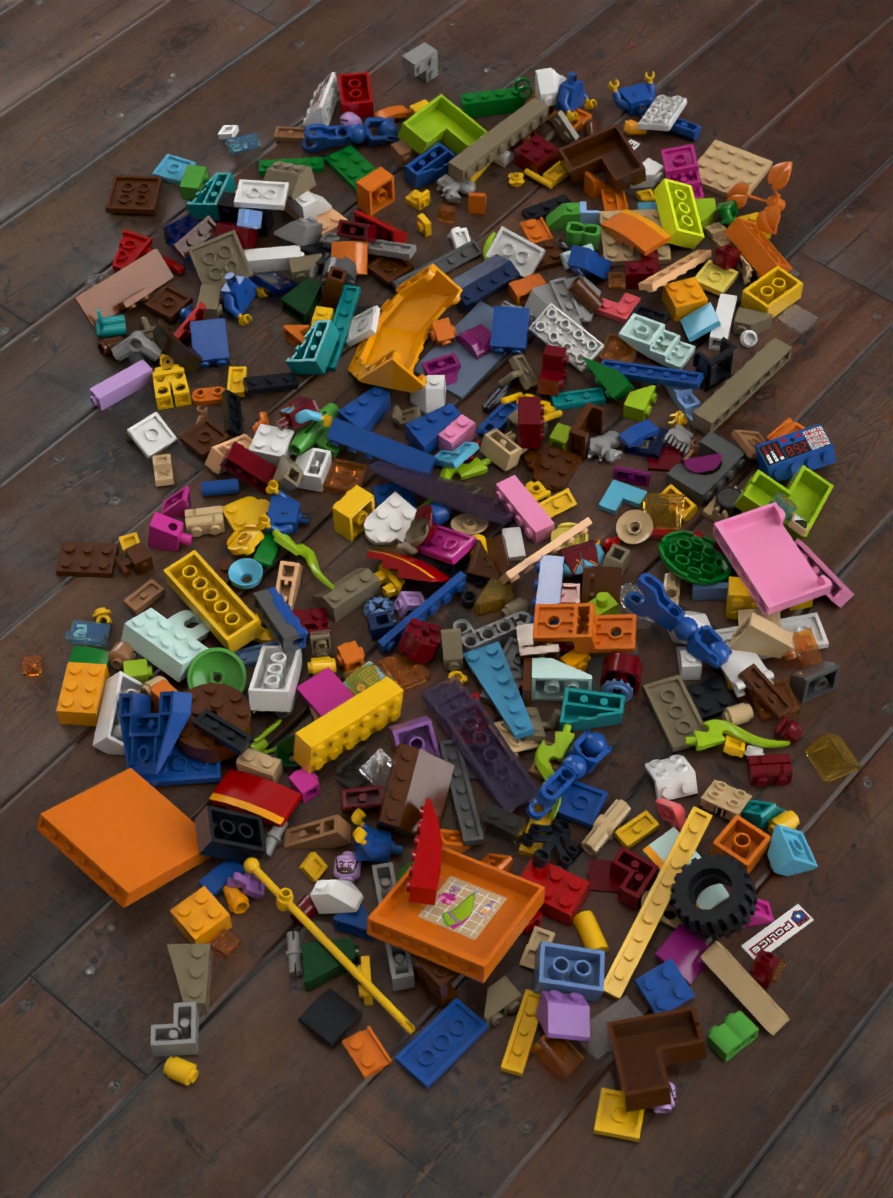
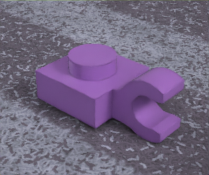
M234 872L233 878H227V886L231 888L241 887L243 894L259 900L264 897L265 885L254 874L246 872L242 875L241 873Z

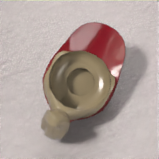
M423 505L418 508L414 520L411 521L410 528L405 534L406 542L399 543L397 549H402L406 553L414 555L422 545L431 542L436 534L437 526L432 521V507L430 505Z

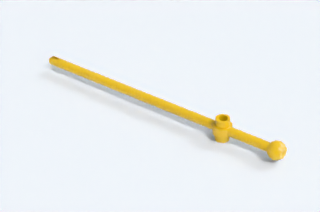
M256 858L246 859L243 864L245 872L254 874L276 896L277 908L283 912L289 910L409 1034L415 1032L414 1025L293 903L292 891L289 888L280 889L260 869V863Z

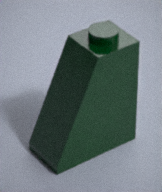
M308 277L281 298L282 311L301 324L309 325L316 306L319 305L322 299L321 284Z
M354 938L330 940L356 966V959H360L359 946L354 945ZM319 941L302 943L306 992H310L349 972Z

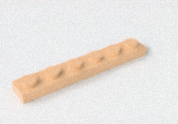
M696 250L638 283L639 290L654 292L658 287L667 285L668 281L675 280L677 276L686 274L687 270L694 269L696 265L706 262V259L712 256L711 250Z
M587 517L507 571L499 580L503 585L508 581L512 584L520 578L519 574L521 572L526 574L535 568L533 564L541 561V555H548L549 553L554 555L562 549L561 545L565 543L568 546L576 540L574 536L578 534L581 537L588 532L589 529L587 527L592 524V521Z

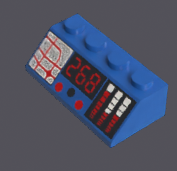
M820 423L755 445L759 470L776 482L792 478L803 465L810 470H815L836 462L833 444Z

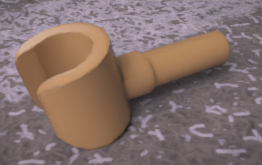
M200 405L197 407L198 418L196 424L208 417L207 407L205 410H201Z
M695 439L691 441L690 450L683 458V462L693 454H698L699 445H695Z

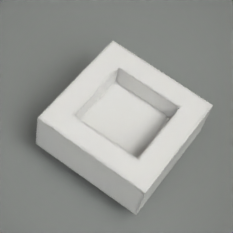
M224 125L218 133L219 140L234 139L239 132L238 125Z

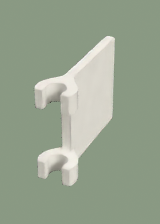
M731 649L732 654L729 656L728 661L720 666L738 698L745 695L743 689L746 688L738 675L753 663L774 685V682L771 680L774 678L773 672L765 667L756 653Z

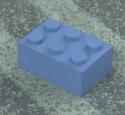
M541 941L535 951L533 993L541 994L542 991L550 992L551 990L566 994L575 992L583 995L587 1001L597 1002L604 992L605 951Z

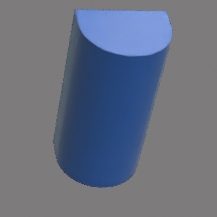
M677 118L669 132L696 141L699 138L702 126Z
M236 478L202 482V496L239 493V481Z

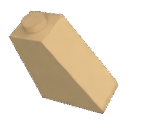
M752 612L732 635L730 649L781 658L785 653H789L793 647V633Z

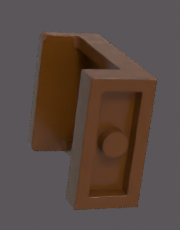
M588 402L570 428L568 436V451L583 456L582 461H585L587 458L588 435L590 432L601 434L603 430L604 408Z
M415 954L411 956L414 980L441 1009H444L459 996L458 991L449 983L456 976L455 971Z

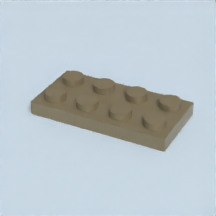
M680 674L643 685L642 690L672 752L695 746L685 745L684 742L685 737H693L694 731L708 732L706 728L701 727L703 721Z

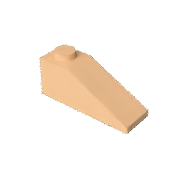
M242 434L211 447L205 465L218 475L228 471L220 466L228 448L236 441L246 449H249L253 439L246 434Z
M280 561L276 590L279 594L283 595L285 603L289 604L293 610L301 583L303 566L300 563Z

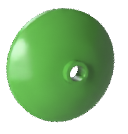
M209 648L199 653L192 660L187 672V682L189 689L207 683H220L234 687L243 693L247 682V673L242 660L234 652L225 648ZM220 675L221 681H214V677Z

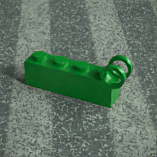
M520 77L514 82L515 87L460 94V109L470 118L514 113L525 105V99L532 96L533 91L530 87V81L526 77ZM520 81L527 82V85L517 86ZM529 89V94L524 96L523 91Z

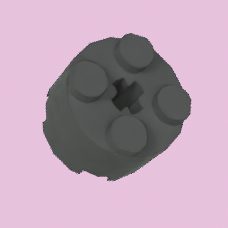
M334 256L325 262L322 274V286L324 288L331 266L347 270L344 285L355 286L357 266L351 259L347 257L341 259Z

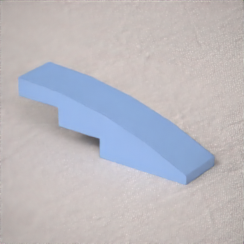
M664 385L675 405L686 414L687 421L692 426V413L701 406V402L692 393V389Z

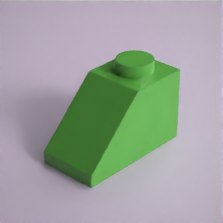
M562 203L546 216V225L549 230H563L567 228L568 222H580L579 203Z

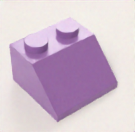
M427 716L388 727L394 750L402 743L421 750L424 749L426 752L441 758L431 719Z
M551 990L550 992L542 991L535 1015L546 1036L550 1038L589 1041L590 1011L584 996L575 992L566 994L556 990Z

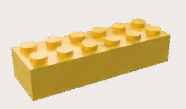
M196 550L163 570L168 585L226 649L236 652L263 634L259 619Z
M387 676L295 733L293 759L309 774L321 769L324 764L330 760H335L341 753L351 750L357 743L365 741L371 734L382 730L390 722H395L401 715L404 690Z

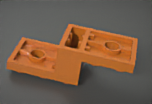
M594 603L535 604L534 642L573 641L576 653L636 652V614L597 615ZM552 620H559L557 625H549ZM613 631H621L619 636L611 635Z

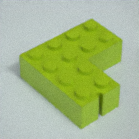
M440 94L402 124L398 137L420 155L440 141L458 155L488 133V131Z
M804 465L793 475L786 488L758 469L747 481L734 506L745 513L776 502L779 508L784 510L785 519L783 526L793 541L797 538L803 541L834 485ZM780 498H786V499H789V501L786 500V501H787V504H785V503H786V502H784L785 500H784V499H780ZM791 512H794L809 523L808 530L804 536H801L787 526V519Z

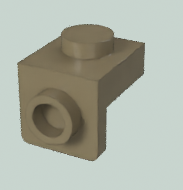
M398 405L393 407L392 420L395 424L397 423L400 429H404L406 423L421 417V409L418 406L403 411Z

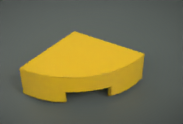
M652 189L636 191L635 196L639 201L656 202Z

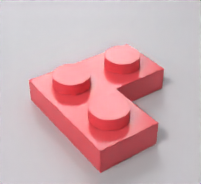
M626 292L619 303L602 298L603 304L595 311V314L626 324L636 306L641 303V298Z
M664 798L654 801L661 820L671 823L672 828L674 827L680 833L686 822L684 808L680 804Z

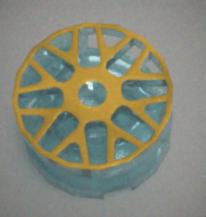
M779 492L775 494L774 500L768 503L776 502L779 508L784 510L787 521L791 518V514L798 509L797 505L790 498Z

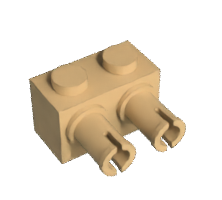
M496 428L484 434L480 452L489 457L501 469L507 471L517 466L520 455L524 454L529 448L518 446L515 443L516 435L515 433L512 434V431L503 434Z

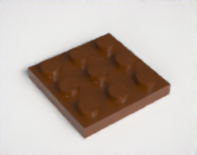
M114 175L106 204V213L155 215L163 182L162 177Z

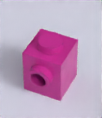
M302 768L294 771L289 776L290 788L303 796L301 798L303 804L321 794L319 780L314 772L309 774Z

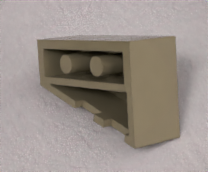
M210 943L167 944L183 1002H196L199 1015H209L213 962Z

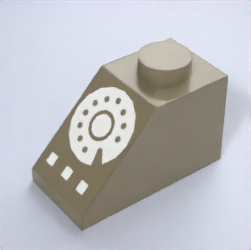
M321 253L288 259L293 285L302 283L308 277L313 279L321 271L318 266V262L322 258Z

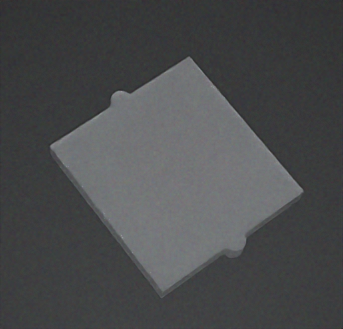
M794 303L787 310H784V313L777 318V321L802 335L807 329H811V326L818 321V317Z

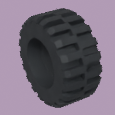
M714 853L713 856L704 854L702 858L697 859L695 857L691 860L692 863L681 867L682 872L677 873L674 877L676 883L671 885L672 894L670 898L679 920L694 936L699 935L701 939L705 940L711 937L713 941L720 940V937L723 936L727 939L732 937V933L737 932L738 934L741 932L744 924L747 926L751 922L750 915L753 916L756 912L757 891L749 873L738 860L734 861L733 857L725 855L723 858L719 853ZM725 884L732 887L730 897L720 907L710 910L696 907L699 895L709 886Z

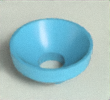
M244 558L235 561L230 566L228 575L235 587L250 589L261 582L263 569L258 561ZM244 577L252 578L248 583L241 581Z

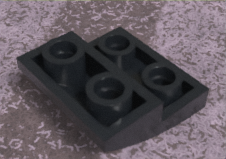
M329 988L304 1011L298 1021L332 1047L345 1037L346 1031L361 1019L363 1013Z

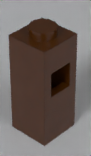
M334 266L330 267L321 306L337 309L347 270Z

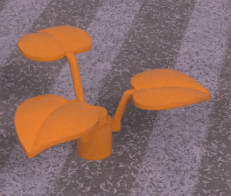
M792 162L778 163L769 171L768 183L772 185L771 188L775 195L769 196L767 200L748 194L749 186L745 183L735 184L729 190L726 200H736V208L738 210L745 206L747 197L766 203L768 207H765V210L757 215L756 223L763 232L776 235L780 212L784 210L786 205L776 189L781 190L786 186L791 174Z

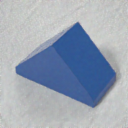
M360 904L357 912L334 915L333 925L335 930L372 942L375 940L374 937L367 935V918L369 916L363 904Z

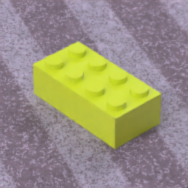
M664 178L653 192L662 229L671 235V239L667 243L694 249L704 238V233L692 186Z

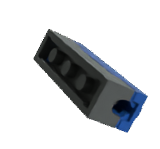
M275 587L253 593L255 611L284 654L299 648H305L308 632L305 627L301 626L299 618L294 616L290 605L285 603L283 595L279 594Z

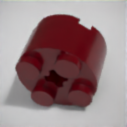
M412 618L406 625L398 643L399 651L401 653L404 651L408 654L407 658L416 663L426 664L429 660L432 662L442 643L440 627L434 623L428 624L419 619Z
M617 651L610 652L603 663L600 678L601 687L607 680L612 681L615 678L617 681L623 680V683H629L630 687L633 688L634 694L638 692L643 670L639 656L619 653Z

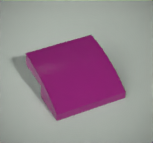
M679 924L656 952L655 959L664 963L672 958L688 985L691 986L707 965L702 960L701 955L709 946L698 936H694L688 929Z

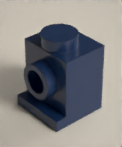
M390 610L367 615L368 629L372 641L383 637L397 625L395 617H391Z

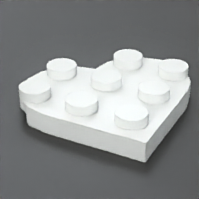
M395 491L366 518L364 522L366 538L377 546L378 544H388L389 546L394 542H406L405 534L410 528L411 521L414 520L417 510Z

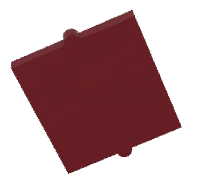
M649 446V455L647 456L649 471L669 472L677 463H682L681 448L655 446L657 448L652 450L653 448Z
M590 859L589 872L587 873L588 881L590 882L589 891L619 892V887L623 881L610 874V860Z

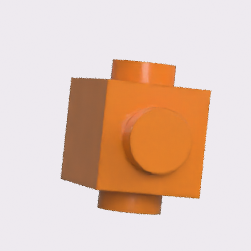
M449 317L433 321L430 325V337L432 341H435L436 346L441 345L443 347L451 344V341L455 338L456 330L454 325H451Z
M355 640L337 647L338 655L335 658L338 666L343 667L346 675L355 673L364 665L365 654L363 648L358 647Z

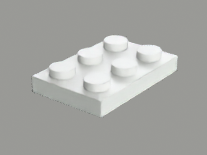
M240 179L234 199V207L284 210L289 183Z
M501 226L486 257L491 258L498 254L511 260L520 276L526 278L528 275L534 274L546 250Z

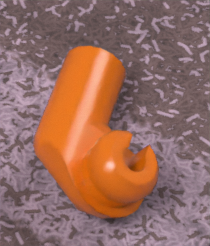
M266 412L259 413V421L252 426V431L255 434L260 424L270 425Z

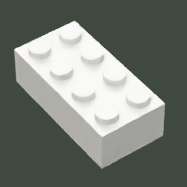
M262 645L248 690L251 710L290 712L303 667L302 651L300 648L284 654L280 646Z

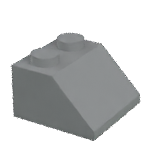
M308 217L307 219L300 218L274 231V235L300 246L315 244L319 240L323 224L317 222V219L313 217Z

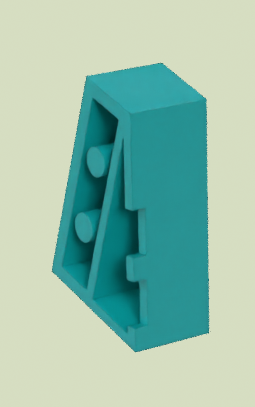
M565 687L559 732H562L564 724L571 725V731L622 724L625 695Z

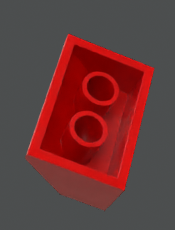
M354 211V222L377 226L376 239L407 244L406 232L365 212Z

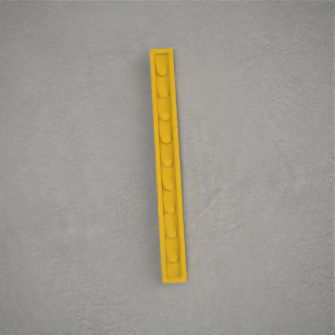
M693 806L604 980L603 993L618 1001L620 1000L671 900V885L676 883L674 877L677 873L682 872L681 867L689 864L713 815Z

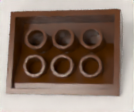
M400 743L394 752L375 827L415 838V835H420V833H416L418 820L422 821V819H419L420 807H425L426 798L431 800L440 826L455 765L419 748Z

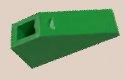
M586 357L583 358L586 363L584 365L590 373L595 374V381L600 386L605 387V394L610 400L615 399L619 402L634 389L633 385L621 372Z

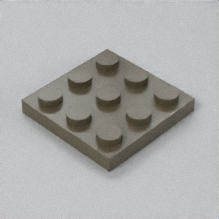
M235 229L188 248L202 284L222 285L223 288L226 284L225 275L230 272L234 273L235 276L242 275L248 279L254 277Z

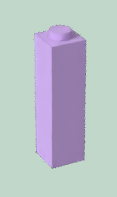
M142 359L89 389L91 403L102 411L153 383L152 368Z

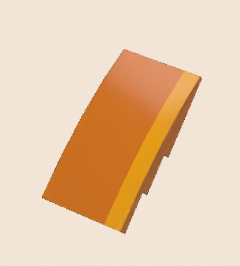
M628 209L622 210L600 224L601 228L620 245L626 244L633 251L637 249L644 256L671 239V235L657 224Z

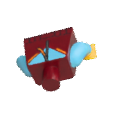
M298 396L279 411L282 418L276 421V425L282 431L287 427L299 429L311 421L320 422L323 420V426L331 427L333 418L329 415H322L314 399Z
M597 539L596 544L594 540H589L562 548L557 556L564 557L563 574L572 581L581 579L583 583V566H601L604 552L600 546V540Z

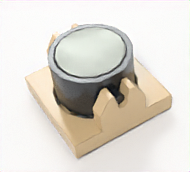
M737 486L720 489L703 510L702 515L714 522H719L742 514V511L734 506L742 490H738Z

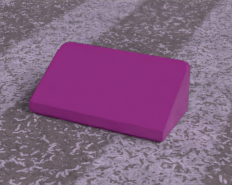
M614 466V480L649 487L652 478L651 473Z

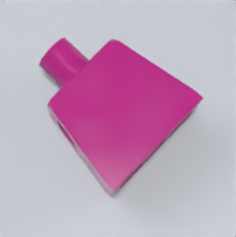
M155 512L149 525L148 547L177 552L180 544L191 545L193 535L183 533L184 524L181 521Z

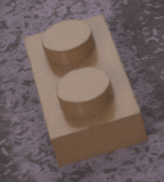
M150 579L124 599L123 603L135 615H138L163 596L165 589L156 581Z

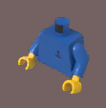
M654 71L651 73L652 77H648L647 72L644 76L648 84L644 82L617 90L619 81L617 79L614 80L615 86L610 81L608 89L613 91L612 95L616 106L631 116L639 114L643 117L654 102L656 95L655 85L652 82L655 76Z
M569 72L567 80L559 85L555 110H562L566 113L569 122L578 120V114L573 111L584 104L587 110L594 109L597 106L596 100L588 99L589 96L584 91V82L577 80V73Z
M230 272L225 275L226 284L221 289L224 308L228 315L239 318L238 321L241 326H246L252 321V317L249 314L243 315V313L256 296L255 291H257L260 298H265L268 296L265 293L270 292V288L267 286L260 288L258 284L245 276H235L234 273Z
M270 480L266 487V492L268 494L274 493L275 495L271 497L267 516L261 515L259 517L258 528L261 530L266 528V531L271 534L275 529L279 530L282 534H295L298 532L299 523L310 524L311 514L301 512L300 502L288 496L281 489L278 490L277 481Z
M357 808L351 817L353 823L359 824L353 832V837L355 838V860L388 862L390 854L402 855L403 843L392 841L390 832L372 829L367 822L362 821L366 816L365 813Z

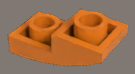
M403 105L391 106L375 112L373 117H382L384 119L392 117L394 122L395 118H409L410 112Z

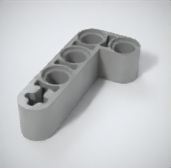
M520 611L476 630L473 629L467 620L459 619L454 622L453 629H461L462 651L465 653L499 642L501 646L506 645L509 637L517 639L516 626L530 624L531 616L528 612Z

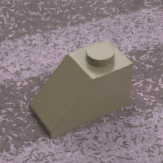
M739 307L734 320L733 334L741 335L746 330H752L756 334L771 329L773 314Z
M461 629L441 630L444 672L463 670Z

